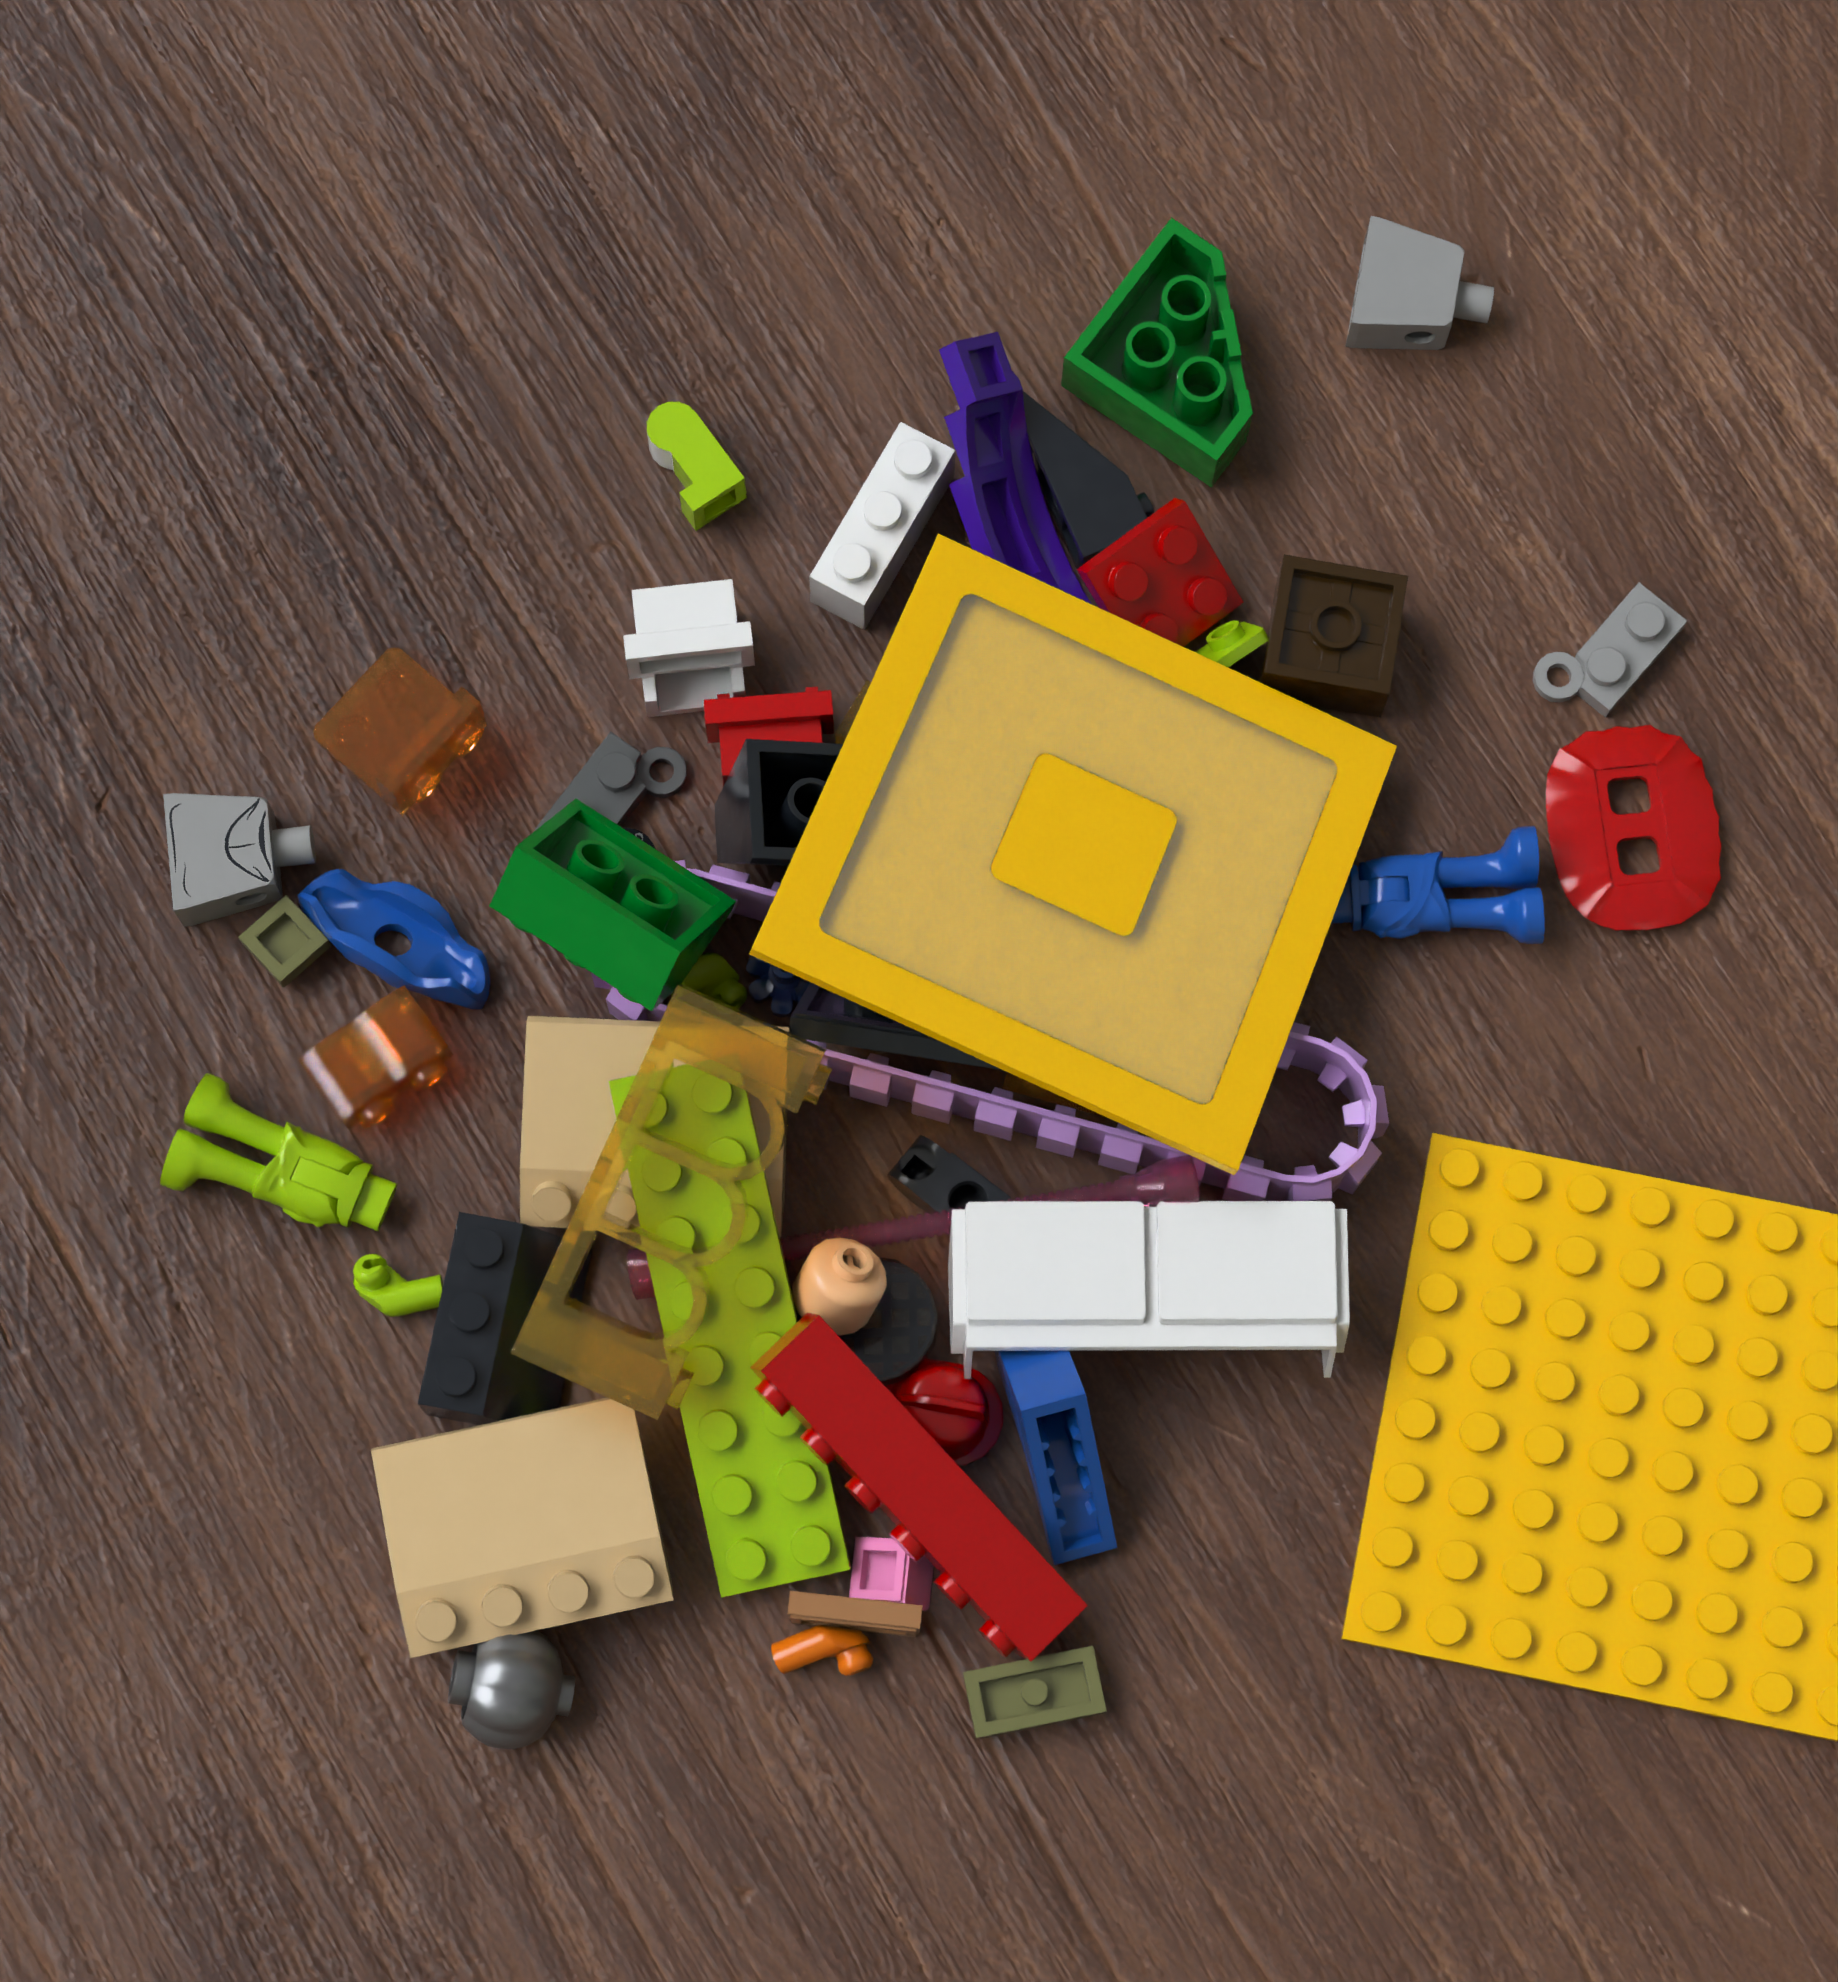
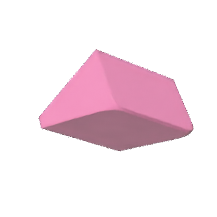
M855 1537L849 1597L923 1605L922 1611H926L930 1605L934 1565L925 1555L918 1562H915L892 1538Z

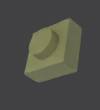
M287 895L238 937L248 951L283 988L331 947L329 940Z

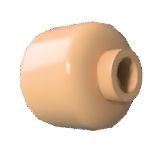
M841 1237L825 1239L812 1248L793 1283L792 1297L794 1305L801 1317L807 1312L820 1315L839 1336L855 1333L867 1324L886 1290V1270L880 1258L864 1244Z

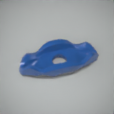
M335 869L315 878L298 894L300 909L350 962L364 967L395 988L414 991L434 1000L449 1002L469 1009H483L490 988L489 965L486 957L481 950L469 945L459 935L449 913L437 900L410 884L396 881L371 884L359 880L344 869ZM397 931L409 939L411 948L402 955L393 956L378 947L374 940L382 932Z

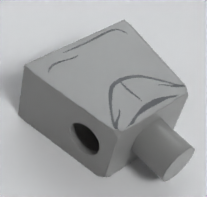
M181 793L163 794L173 911L184 927L276 902L283 896L280 867L316 863L315 842L311 825L277 829L275 814L265 798Z

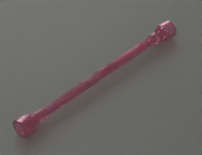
M1185 1155L1158 1160L1136 1174L1119 1176V1180H1115L1114 1184L1110 1181L1106 1182V1186L1103 1183H1098L1097 1187L1091 1184L1089 1189L1087 1186H1082L1081 1190L1078 1187H1074L1073 1191L1065 1189L1063 1193L1062 1190H1057L1056 1194L1050 1191L1048 1196L1045 1193H1040L1039 1197L1037 1194H1033L1031 1198L1026 1195L1023 1197V1200L1021 1197H1016L1015 1201H1141L1145 1207H1157L1160 1201L1165 1203L1200 1202L1201 1195L1194 1157ZM950 1208L949 1212L943 1209L941 1214L939 1211H933L932 1215L930 1212H926L924 1216L917 1214L916 1218L914 1215H909L908 1219L905 1216L900 1217V1220L892 1218L891 1222L889 1219H885L883 1223L878 1220L875 1222V1225L873 1222H868L867 1226L861 1223L859 1227L857 1225H851V1228L844 1226L842 1230L840 1227H837L834 1232L832 1229H827L826 1233L824 1230H820L818 1234L813 1231L810 1233V1236L808 1233H803L802 1237L799 1234H795L794 1238L792 1236H786L785 1239L780 1237L784 1260L787 1262L788 1259L795 1261L796 1257L798 1260H802L804 1256L807 1258L812 1248L825 1239L837 1237L856 1240L867 1247L870 1245L874 1248L877 1247V1243L879 1246H884L886 1242L888 1245H892L894 1241L901 1243L902 1239L904 1242H909L910 1238L913 1241L918 1240V1237L926 1239V1235L929 1238H933L935 1234L942 1236L943 1232L945 1235H950L952 1209L955 1208ZM645 1247L629 1249L627 1264L634 1297L636 1300L654 1298L655 1292Z

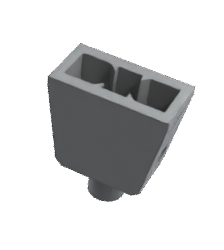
M1371 216L1362 249L1345 347L1442 349L1445 347L1453 318L1488 323L1494 287L1459 281L1464 257V249L1460 245L1380 217Z

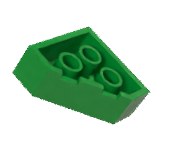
M1171 217L1064 356L1061 386L1211 488L1246 443L1253 415L1249 390H1246L1241 364L1242 354L1234 312L1229 301L1222 251Z

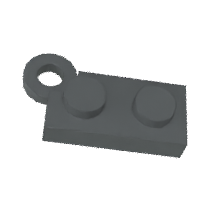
M610 731L541 820L535 831L575 798L622 827L646 794L667 798L675 795L683 788L687 780L685 761L676 750L669 747H656L648 750L641 756V752ZM660 762L670 764L674 769L672 778L666 782L653 780L650 776V770L655 764Z

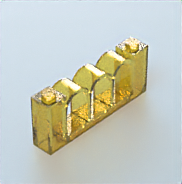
M683 984L677 985L511 1354L656 1420L659 1419L666 1404L678 1409L694 1375V1372L683 1368L689 1351L678 1346L690 1340L707 1315L711 1297L708 1275L702 1266L711 1265L729 1254L744 1233L749 1206L746 1190L740 1180L750 1179L768 1168L782 1149L788 1127L785 1108L798 1113L804 1100L814 1105L817 1104L832 1071V1068L821 1064L826 1049ZM676 1059L742 1088L762 1102L769 1113L771 1124L769 1142L762 1154L744 1163L730 1164L721 1162L646 1128ZM637 1145L703 1174L722 1186L730 1199L732 1210L730 1228L723 1239L709 1247L689 1248L671 1242L608 1213V1209ZM599 1231L662 1259L683 1272L691 1285L693 1295L691 1314L684 1324L672 1331L653 1333L641 1330L569 1297Z

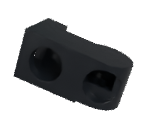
M922 1135L916 1139L887 1174L891 1183L905 1197L926 1211L949 1231L951 1229L952 1209H965L968 1202L1012 1201L1009 1195L952 1152L949 1154L938 1144Z

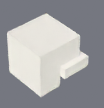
M732 579L631 590L636 634L623 635L629 679L642 678L647 717L704 711V700L717 699V694L730 693V698L746 696L742 667L755 666L750 621L737 623Z

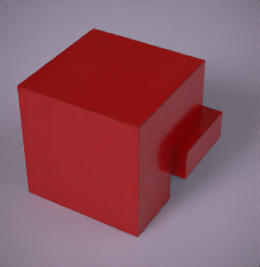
M805 687V692L730 698V693L717 694V699L704 700L708 743L720 742L723 786L746 739L823 743V734H834L831 690L818 691V687Z

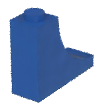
M994 1351L998 1371L1007 1394L1027 1461L1048 1549L1054 1565L1117 1548L1087 1396L1070 1352Z

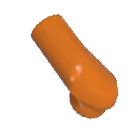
M816 1625L771 1645L774 1662L782 1674L789 1673L823 1658L836 1657L839 1672L845 1676L865 1671L871 1668L873 1664V1656L867 1647L871 1642L858 1629Z

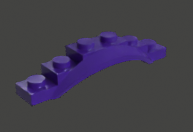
M994 332L955 341L939 349L960 410L945 416L944 419L965 477L950 483L949 486L972 549L1091 604L1065 555L1044 500L1027 433L1023 388L1019 378L1010 367L999 333Z

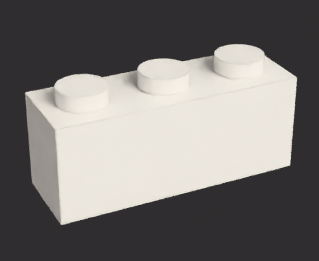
M902 422L899 423L809 576L810 601L863 630L866 629L954 478V449Z

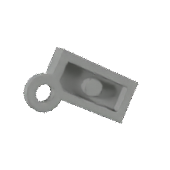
M1638 582L1577 652L1575 657L1565 652H1553L1546 654L1539 660L1533 671L1532 681L1535 690L1546 700L1558 703L1568 701L1575 695H1578L1606 718L1682 631L1687 620ZM1555 667L1564 669L1569 675V683L1562 687L1552 685L1548 681L1547 671Z

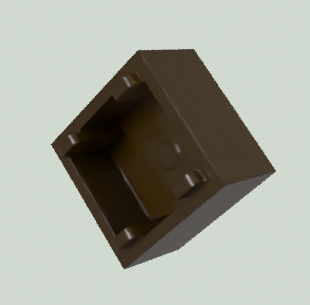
M1284 554L1276 581L1268 629L1269 638L1266 642L1260 682L1311 706L1381 718L1391 689L1408 576Z

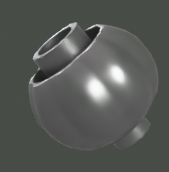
M538 1630L518 1635L499 1636L486 1642L474 1644L472 1652L457 1651L450 1679L448 1703L462 1706V1725L475 1739L489 1747L517 1749L528 1746L540 1739L550 1727L552 1721L555 1720L556 1715L568 1717L573 1701L575 1677L563 1675L564 1671L556 1647Z

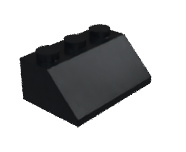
M459 1212L417 1403L423 1412L428 1416L482 1425L560 1408L593 1252L592 1247L526 1224Z

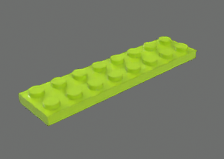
M738 1052L610 1080L608 1082L721 1598L850 1570L851 1563L829 1464L826 1466L802 1442L800 1436L807 1428L789 1410L783 1417H780L754 1389L762 1380L750 1367L788 1332L798 1320L740 1054Z

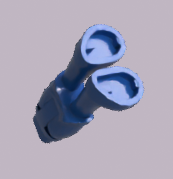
M1522 826L1512 829L1501 849L1489 854L1467 857H1443V851L1426 854L1390 855L1360 862L1358 868L1357 865H1353L1331 924L1351 923L1352 931L1363 929L1375 933L1380 938L1391 937L1396 939L1406 938L1425 931L1450 932L1451 928L1489 929L1506 932L1523 944H1542L1545 932V916L1541 888H1536L1539 876V845L1535 826ZM1457 887L1520 889L1504 896L1470 899H1446L1443 888Z

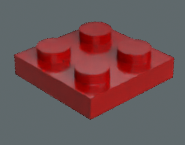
M1173 498L1076 569L1099 608L1183 647L1244 603L1186 501L1178 498Z

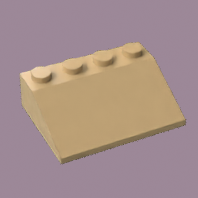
M528 1016L526 1021L520 1153V1223L532 1227L641 1231L608 1081L739 1052L779 1237H781L785 1202L789 1027Z
M631 1392L371 1449L395 1590L410 1658L486 1642L499 1636L518 1635L674 1600L670 1570Z

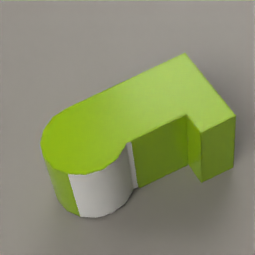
M666 402L657 406L650 413L647 420L649 451L653 459L660 466L673 470L685 487L684 490L679 492L681 509L695 531L747 498L744 476L698 414L689 405L681 402Z

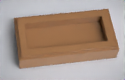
M790 1591L787 1615L792 1624L808 1626L828 1625L858 1629L862 1632L916 1637V1634L920 1635L923 1605Z

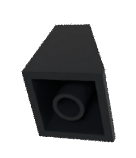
M746 739L714 805L717 863L789 866L843 744Z

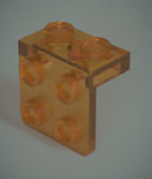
M389 648L315 725L313 734L321 747L398 813L403 815L414 803H420L431 794L438 785L441 774L457 757L465 756L474 748L481 739L487 723L481 702L462 686L453 694L403 650Z

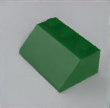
M575 798L515 847L489 907L508 918L519 930L533 934L562 953L573 965L587 969L615 987L627 1000L639 1003L648 1010L653 1011L684 981L731 913L736 900Z

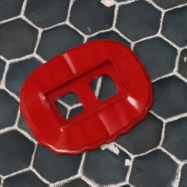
M1651 725L1632 728L1615 726L1603 731H1585L1572 743L1559 749L1547 773V827L1557 875L1564 894L1572 906L1586 919L1614 930H1651L1681 924L1706 907L1721 879L1719 860L1722 845L1718 834L1719 815L1714 807L1713 789L1705 777L1702 758L1690 750L1681 736L1663 733ZM1628 779L1643 780L1647 785L1650 803L1649 810L1629 814L1614 813L1610 807L1608 783ZM1651 839L1656 844L1659 870L1652 873L1632 875L1623 873L1619 866L1617 844L1621 841Z

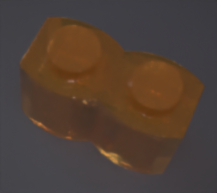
M404 985L370 1006L354 1021L323 1039L299 1059V1062L345 1126L350 1129L360 1123L366 1129L383 1120L394 1110L395 1105L391 1100L400 1092L411 1086L416 1091H421L438 1081L447 1072L448 1068L444 1063L453 1056V1053Z

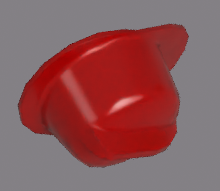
M918 1358L917 1361L900 1373L879 1378L884 1386L958 1466H965L983 1458L997 1443L1003 1426V1405L995 1386L980 1371L971 1368V1379H964V1365ZM910 1361L893 1362V1372ZM883 1362L873 1363L868 1366L875 1376L883 1374Z

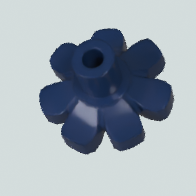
M750 956L748 959L746 972L752 977L759 978L749 985L748 993L755 1003H763L772 998L771 1010L773 1015L780 1018L789 1017L792 1014L793 1001L799 1003L810 982L789 972H784V970L754 956Z

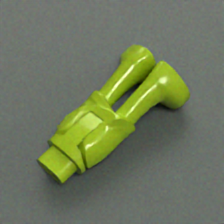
M210 1073L204 1075L187 1105L183 1118L184 1124L198 1131L219 1134L240 1141L275 1157L267 1166H264L219 1147L199 1135L179 1128L168 1150L160 1178V1185L172 1190L184 1191L198 1179L218 1181L249 1192L255 1199L277 1205L283 1209L284 1213L302 1223L313 1224L316 1227H322L325 1224H340L349 1228L352 1222L379 1231L396 1192L397 1183L372 1174L374 1168L372 1164L364 1163L357 1155L330 1140L303 1131L301 1127L286 1122L285 1127H282L247 1111L233 1102L229 1084L226 1081Z

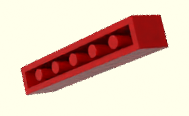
M807 1312L750 1367L762 1380L754 1388L759 1396L780 1417H783L789 1410L807 1428L800 1436V1439L808 1449L826 1466L835 1459L852 1477L844 1485L850 1494L869 1513L873 1514L879 1507L897 1525L889 1533L892 1539L915 1562H918L925 1555L941 1573L934 1580L936 1586L960 1610L969 1603L986 1621L978 1629L979 1632L1003 1657L1006 1658L1014 1651L1017 1655L1032 1662L1088 1606L820 1315Z

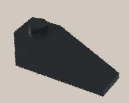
M1023 391L1027 433L1041 490L1074 565L1078 569L1152 515L1154 509L1145 492L1136 494L1127 474Z

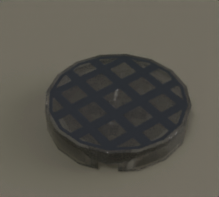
M879 1257L886 1270V1290L867 1324L855 1333L840 1335L839 1337L886 1386L903 1381L914 1372V1369L922 1364L924 1359L928 1358L935 1347L939 1319L933 1294L920 1275L896 1259Z

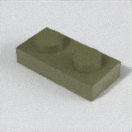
M1093 1646L1039 1656L1032 1662L1024 1659L963 1672L976 1740L1105 1714L1107 1712Z

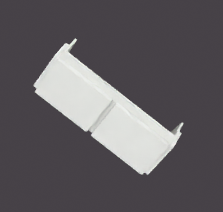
M1141 1201L968 1202L965 1209H952L948 1257L951 1354H963L964 1379H971L973 1351L1321 1350L1324 1378H1330L1335 1354L1344 1353L1350 1324L1347 1209H1335V1204L1332 1201H1160L1157 1207H1144Z

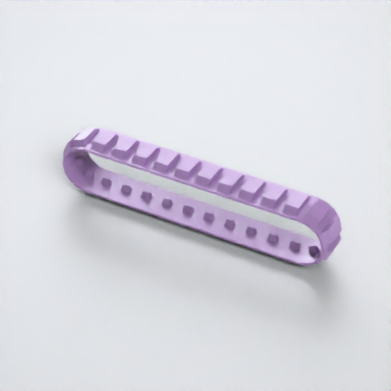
M685 860L675 861L686 868ZM714 864L709 873L686 868L736 900L731 913L727 917L729 919L734 913L764 921L781 884L774 881L771 889L752 885L750 874ZM591 973L596 988L611 989L606 997V1003L609 1013L618 1020L737 1025L704 1016L703 1007L684 1002L681 1009L659 1004L653 1011H650L639 1003L627 1000L615 987ZM746 1019L743 1024L765 1026V1024L759 1023ZM1296 1022L1293 1023L1277 1068L1288 1070L1289 1066L1293 1065L1308 1069L1320 1075L1317 1081L1332 1092L1339 1088L1350 1100L1349 1104L1342 1106L1344 1126L1358 1127L1357 1149L1340 1142L1329 1156V1159L1338 1169L1317 1175L1314 1165L1295 1167L1294 1175H1285L1264 1169V1160L1246 1155L1240 1164L1238 1172L1232 1175L1160 1141L1139 1135L1138 1131L1120 1123L1114 1128L1075 1117L1076 1109L1057 1104L1054 1111L1015 1101L1013 1100L1012 1091L994 1087L992 1093L989 1094L950 1083L951 1075L932 1070L929 1077L888 1066L889 1058L870 1053L867 1060L826 1049L827 1043L806 1040L803 1043L789 1039L788 1080L823 1090L826 1089L829 1080L849 1086L850 1097L887 1107L890 1097L912 1103V1114L949 1124L952 1114L975 1120L974 1131L1011 1141L1014 1131L1037 1137L1036 1148L1073 1158L1076 1148L1100 1154L1098 1165L1135 1175L1138 1165L1162 1171L1160 1182L1198 1192L1201 1182L1224 1188L1222 1199L1228 1201H1331L1332 1193L1338 1188L1353 1194L1382 1154L1371 1139L1383 1136L1389 1126L1384 1086L1371 1085L1368 1074L1364 1070L1368 1060L1338 1037L1331 1043H1328L1320 1038L1308 1036L1310 1026Z

